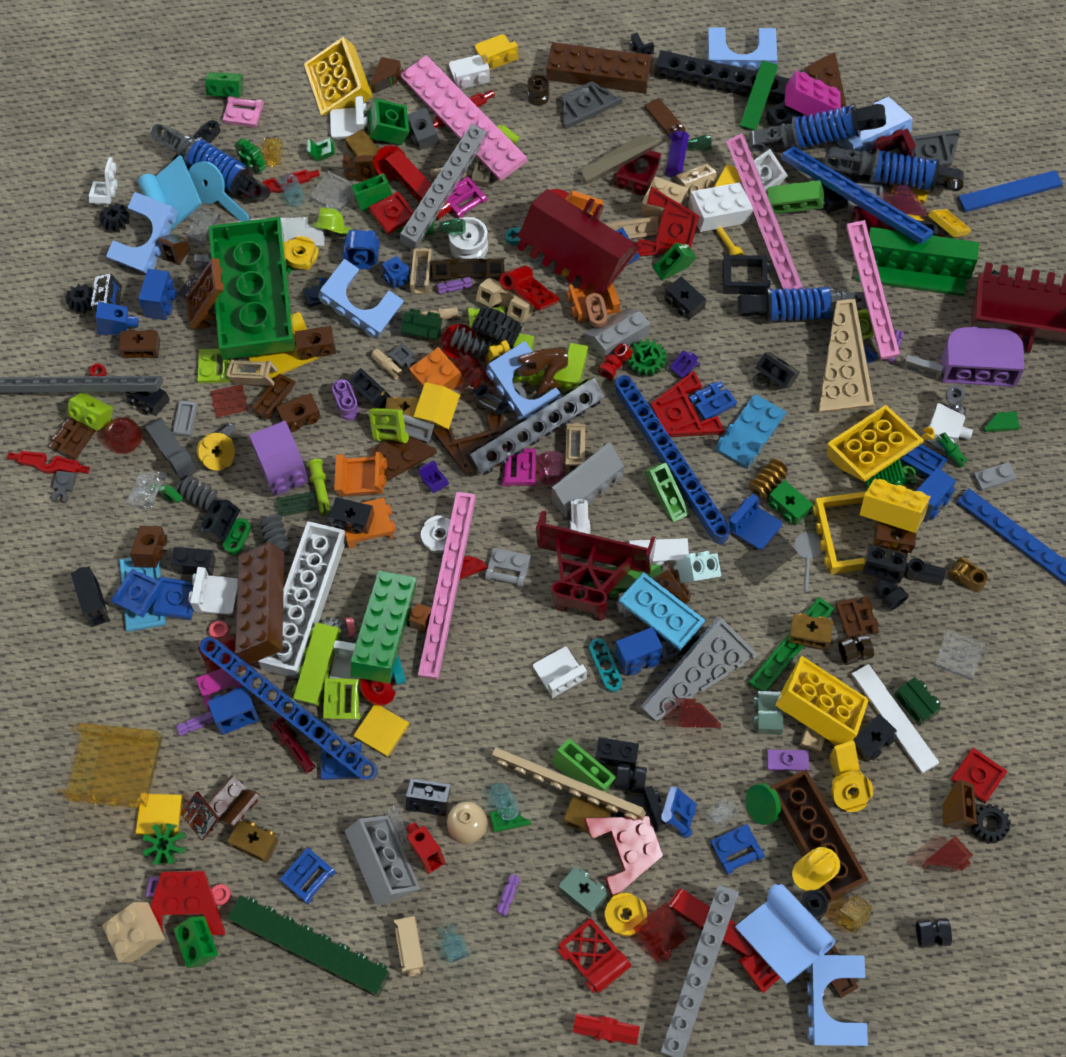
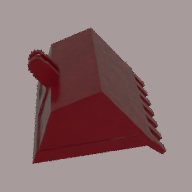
M546 189L529 208L522 228L517 235L520 239L517 249L524 251L527 244L533 247L530 253L531 258L536 259L539 252L545 254L542 265L548 267L552 260L556 261L557 266L554 270L556 274H562L564 268L570 270L567 281L573 283L578 275L583 278L579 286L581 290L585 291L589 284L595 286L593 293L601 295L602 291L606 292L641 249V246L599 220L604 205L599 204L592 216L590 211L594 205V199L590 198L584 210H581L556 193Z
M985 263L984 272L978 273L977 287L971 310V327L1009 330L1017 334L1021 340L1023 336H1026L1028 340L1025 349L1028 353L1031 352L1034 337L1066 342V274L1063 275L1062 284L1058 285L1054 284L1056 275L1054 272H1048L1045 283L1038 281L1039 270L1033 269L1030 280L1023 279V267L1016 268L1015 277L1013 278L1007 277L1008 265L1002 264L999 275L991 274L993 263Z

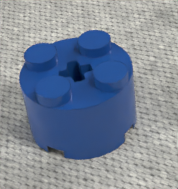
M349 230L344 239L343 260L346 259L358 269H371V266L374 264L376 266L380 248V241L376 233L371 230Z

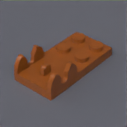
M212 258L186 297L189 328H210V323L202 320L210 321L216 319V315L208 310L216 302L217 297L223 292L224 284L221 282L222 268L220 267L219 259Z

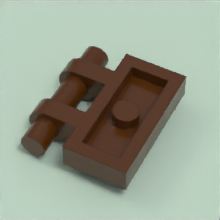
M349 155L343 156L342 165L345 169L344 176L347 180L358 179L359 182H363L376 176L373 155L355 156V160L350 159Z
M69 417L66 422L61 424L60 431L52 437V442L48 447L55 451L59 445V453L76 460L96 430L79 421L73 426L75 420ZM67 432H69V435L66 437V439H63Z
M867 596L860 598L861 604L857 605L855 598L839 601L835 604L846 639H854L857 635L867 633L866 628H870L872 635L879 633V623L874 618L873 606L868 601ZM860 612L865 613L867 620H862Z

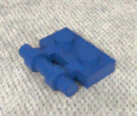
M721 381L708 384L707 388L697 390L688 397L691 403L700 402L696 404L695 409L703 420L718 416L737 405V401L727 388L722 391L719 390L724 387ZM711 393L713 394V396L706 399L705 396Z

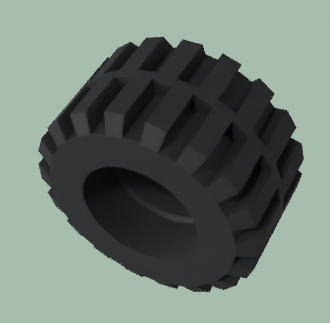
M490 307L480 308L471 327L476 334L485 337L488 341L492 340V343L500 345V342L506 340L510 348H513L522 330V326L515 319Z

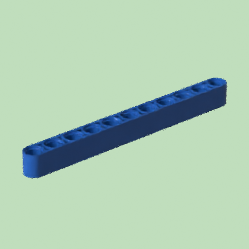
M627 375L619 376L616 379L615 387L617 396L661 463H667L678 489L711 539L717 544H724L727 542L730 532L728 523L632 379ZM668 457H673L675 460H669ZM677 472H683L685 474L679 475ZM692 486L695 489L690 490L687 487ZM702 501L705 504L699 505L696 502ZM712 516L715 519L709 520L706 517ZM722 531L724 535H719L716 532Z
M206 637L201 641L200 650L204 655L359 778L373 780L377 777L378 767L371 760L223 643L212 637ZM214 642V650L208 652V645ZM229 654L230 661L228 664H224L223 658ZM244 666L246 673L240 677L238 670ZM260 678L261 686L255 689L253 686L254 681ZM272 691L277 693V698L274 701L269 700V694ZM288 703H291L293 709L290 713L286 714L284 708ZM306 715L308 717V723L305 726H302L300 724V719L302 716ZM319 728H323L324 735L318 739L316 731ZM335 740L340 742V748L337 751H333L331 748V744ZM353 752L356 755V760L354 763L349 764L347 756ZM370 765L372 773L366 777L363 774V769L365 766Z

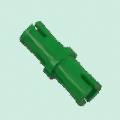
M946 432L939 435L941 439L937 437L936 441L943 447L945 454L952 458L957 467H963L964 463L962 461L967 463L968 459L965 458L959 450V446L952 442Z

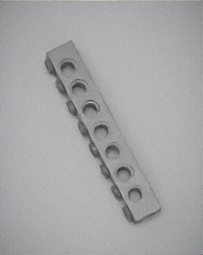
M471 123L400 233V243L412 250L419 246L484 144L487 133L485 130Z
M721 885L717 887L661 1053L672 1057H684L739 892Z

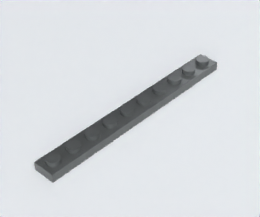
M162 376L0 377V393H136L138 391L153 393L159 390L163 379Z

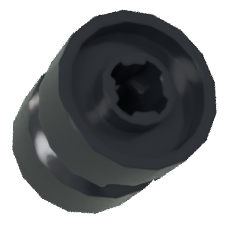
M884 579L876 583L871 590L878 599H883L882 604L889 612L902 605L909 597L902 587H898V583Z
M619 763L615 790L627 791L631 789L634 793L643 794L647 767L635 766L631 768L628 764Z
M818 890L807 891L800 900V903L818 922L823 918L828 909L826 896Z
M935 918L933 922L929 919L916 921L915 929L920 948H931L934 944L938 947L951 946L952 930L948 918Z

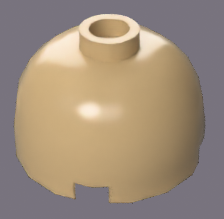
M468 801L455 805L449 812L446 822L448 832L452 838L464 844L477 842L486 833L488 825L487 816L483 809L476 803Z

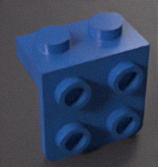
M751 494L748 499L745 498L742 501L737 512H733L730 515L729 527L732 534L754 548L762 550L780 530L782 521L759 508V497Z

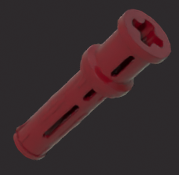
M284 717L278 718L269 728L277 734L279 742L282 745H286L304 773L308 774L316 768L315 764H313L296 740V733L290 730L285 723L286 719Z

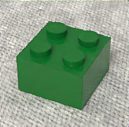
M374 98L367 111L369 137L402 145L409 134L407 106Z

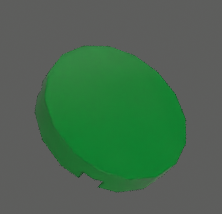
M758 783L751 786L746 793L745 799L746 809L750 817L760 825H768L777 821L778 813L781 811L780 798L777 792L766 783Z

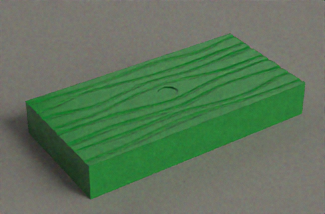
M273 217L209 226L211 259H219V264L222 268L221 282L224 284L223 292L219 294L215 302L218 343L222 359H235L296 350L281 218Z

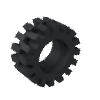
M982 805L976 810L977 824L972 825L971 830L975 832L974 836H978L981 842L986 841L987 844L991 842L995 844L1003 840L1011 828L1009 826L1011 820H1008V813L1004 814L1005 809L1003 808L998 809L999 805ZM986 817L994 818L998 823L997 830H986L983 826V819Z

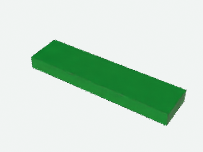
M762 60L740 127L753 131L757 130L779 65Z

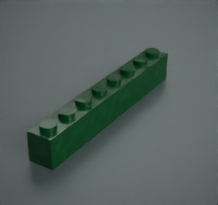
M239 896L227 918L230 923L377 998L379 997L390 976L386 965L378 961L375 964L368 961L369 957L361 952L354 954L349 951L350 947L341 942L338 945L331 942L332 938L323 933H320V935L313 933V929L308 925L302 923L299 926L295 924V920L284 914L281 917L275 914L276 910L268 905L262 907L257 904L258 901L250 896L246 898Z

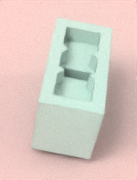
M709 551L697 553L698 556L695 553L685 554L684 559L676 560L680 583L721 577L718 554H709Z

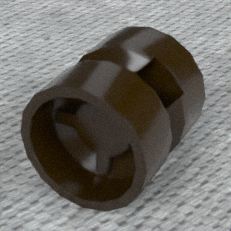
M542 74L532 75L527 81L528 100L535 106L545 105L549 101V80Z
M867 633L855 636L854 640L847 638L838 642L839 652L845 665L857 663L858 659L864 661L874 657L873 645Z

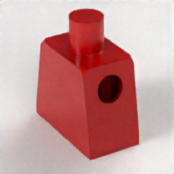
M412 823L406 828L409 834L407 836L409 844L428 874L446 863L439 845L425 826L419 828L417 823Z

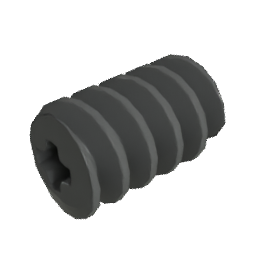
M458 325L450 347L457 344L458 351L464 347V354L470 350L471 357L477 353V360L485 357L492 340H489L487 343H485V337L478 340L479 334L472 337V331L465 334V328L463 327L458 331Z
M192 475L181 480L176 487V491L183 498H187L189 502H193L194 505L205 509L207 512L213 500H218V490L214 489L211 492V486L205 488V483L201 482L199 484V479L193 480Z
M271 515L266 517L259 524L264 543L271 542L283 551L284 555H288L290 550L287 548L290 546V543L287 542V535H284L286 530L283 528L284 523L281 522L282 516Z

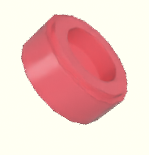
M352 617L345 618L347 636L354 637L356 635L354 619Z
M223 621L213 622L209 627L210 636L219 641L225 639L229 634L228 625Z
M219 884L212 888L217 906L226 905L230 901L231 891L226 885Z

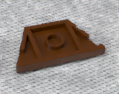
M831 53L804 68V73L808 74L809 77L821 80L830 87L837 88L841 92V107H846L836 53Z
M410 436L407 443L386 440L371 449V457L376 456V452H380L387 460V469L384 471L386 481L393 479L437 454L435 448Z

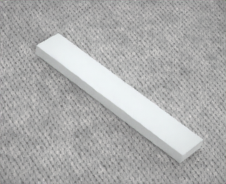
M868 664L852 673L851 676L878 714L880 713L897 730L895 738L919 772L923 774L938 765L939 761L871 666Z

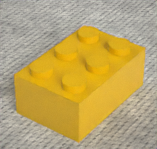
M874 479L864 495L859 515L916 533L926 515L931 496L921 491L909 490L902 485L890 484L882 479Z

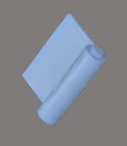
M775 884L768 890L767 902L737 924L735 929L787 985L828 952L836 940L783 884Z

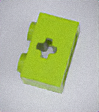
M80 393L69 399L67 416L98 431L111 422L113 407L86 393Z

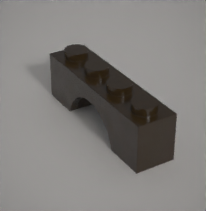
M504 257L433 259V279L500 277L502 273H505Z

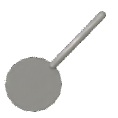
M810 532L800 534L794 543L797 553L806 558L805 592H808L810 558H815L822 552L820 537Z

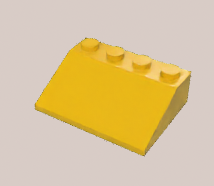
M342 37L304 63L322 116L330 114L332 109L356 107V97L363 96V103L373 97L356 48L345 37Z
M885 405L828 442L827 457L839 469L865 482L922 444L924 440Z
M801 656L783 687L775 706L797 719L800 723L808 726L817 734L825 737L834 745H840L852 741L857 736L869 699Z

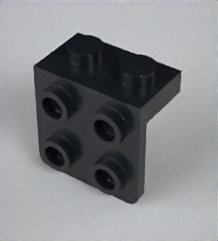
M653 786L645 787L643 794L625 800L645 810V816H649L655 833L665 831L666 823L661 818L663 810H661L659 805L661 798L658 791H654ZM618 811L615 813L616 817H625L623 812Z

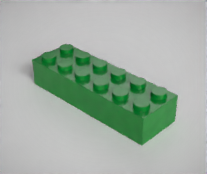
M873 227L869 231L876 265L879 267L971 279L978 261L979 242L932 236L921 245L900 231Z
M378 570L351 658L350 676L390 684L408 622V614L412 608L416 593V577Z

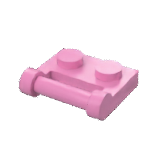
M228 97L223 123L256 128L262 111L263 100L257 99V101ZM234 105L253 107L255 110L235 108Z

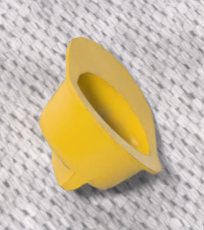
M825 847L816 848L794 865L792 871L793 880L800 889L806 891L816 890L838 874L840 860L831 849Z

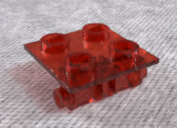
M458 352L461 357L454 359V365L471 387L478 388L481 381L494 386L486 371L483 372L480 368L482 364L476 358L473 359L469 354L465 355Z
M666 902L633 928L656 963L663 958L664 960L669 959L672 956L670 952L690 937Z

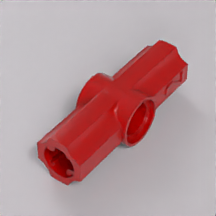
M576 1013L573 1033L595 1037L598 1041L604 1039L608 1040V1043L619 1042L637 1046L640 1026L618 1022V1020L611 1017L599 1016L597 1018Z

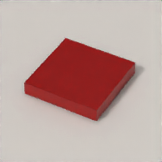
M399 191L369 207L370 213L387 235L406 226L414 213Z
M972 748L950 780L955 784L958 780L974 784L975 797L985 804L1008 771L975 748Z

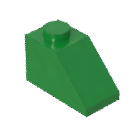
M675 243L653 268L660 279L664 280L687 269L697 257L688 245Z

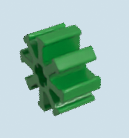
M167 823L165 832L162 828L163 824L152 826L151 828L154 829L157 838L153 837L152 834L144 835L143 841L154 843L153 847L143 849L144 855L151 856L152 853L157 851L156 858L152 861L153 864L162 865L165 856L168 860L167 864L178 862L173 850L179 854L186 853L187 847L176 845L177 841L187 838L186 833L179 832L178 835L172 837L175 828L178 827L176 824ZM168 840L169 844L162 848L161 844Z

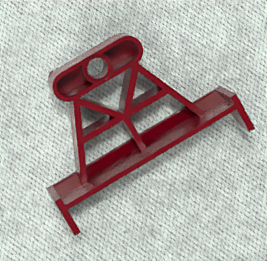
M546 510L541 511L536 526L538 548L556 552L560 580L555 581L551 586L552 599L556 604V609L559 611L561 608V612L569 607L593 613V618L596 621L597 617L599 618L598 621L604 620L608 606L607 594L630 570L650 574L655 552L656 536L651 537L649 546L646 548L546 524ZM561 553L588 559V562L584 564L561 558ZM596 561L608 565L617 566L619 568L616 571H613L601 567L594 566V563ZM564 571L570 573L564 577ZM589 577L594 588L577 583ZM598 580L605 581V583L601 586ZM583 596V598L577 599L576 597Z

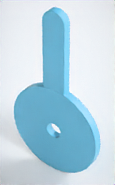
M201 161L195 163L190 168L189 174L202 203L211 204L219 201L239 221H249V215L224 192V179L220 170L210 162ZM204 180H207L208 185L204 184Z

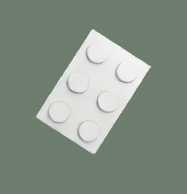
M740 182L692 191L688 203L689 209L699 215L697 226L700 232L749 223L753 207Z

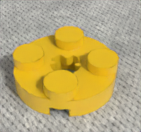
M296 236L295 239L285 242L287 265L297 269L309 270L317 261L318 248L310 238ZM301 250L303 254H297L296 252Z
M209 433L197 445V458L207 469L223 470L231 466L235 457V446L232 439L222 433ZM215 446H218L220 454L217 457L212 453V449H215Z
M847 771L833 779L831 796L839 808L847 812H857L868 805L869 798L873 796V785L861 771ZM852 787L857 788V791H854V795L848 793V790Z
M620 893L613 896L605 909V921L608 928L614 934L624 937L639 933L647 919V909L644 902L630 893ZM624 909H627V912L630 911L632 914L628 920L620 917Z

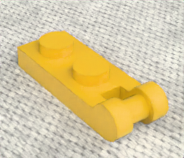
M505 340L500 342V345L489 347L488 355L484 359L487 365L510 351L508 342Z

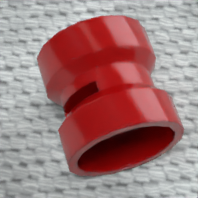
M608 354L604 358V363L598 367L597 371L601 376L612 380L616 375V370H619L622 366V362L615 355Z

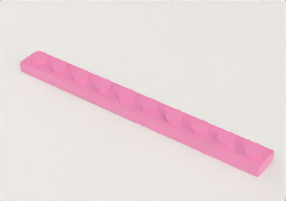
M741 133L726 142L748 199L753 207L754 215L783 289H804L746 139Z
M456 492L418 676L422 678L439 680L476 501L475 494Z

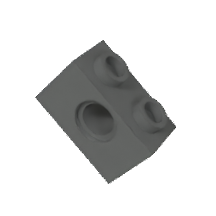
M426 107L408 114L409 132L413 131V142L415 145H419L420 150L440 144Z

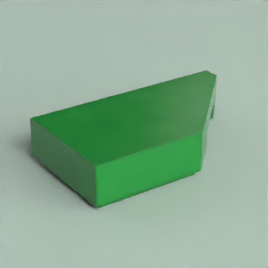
M1017 411L998 412L985 426L984 432L1019 430Z
M154 485L151 489L153 493H160L169 502L179 503L183 499L170 485Z
M511 808L490 812L494 833L531 825L530 820L522 817Z

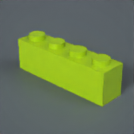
M316 622L315 627L311 628L309 633L310 644L305 647L303 655L305 658L304 664L300 665L298 670L299 681L298 684L294 685L292 691L295 701L320 707L324 695L325 678H329L335 657L334 643L335 640H340L342 633L338 627Z

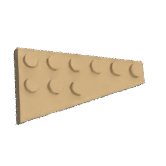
M855 299L840 300L835 304L818 413L872 407L874 405Z

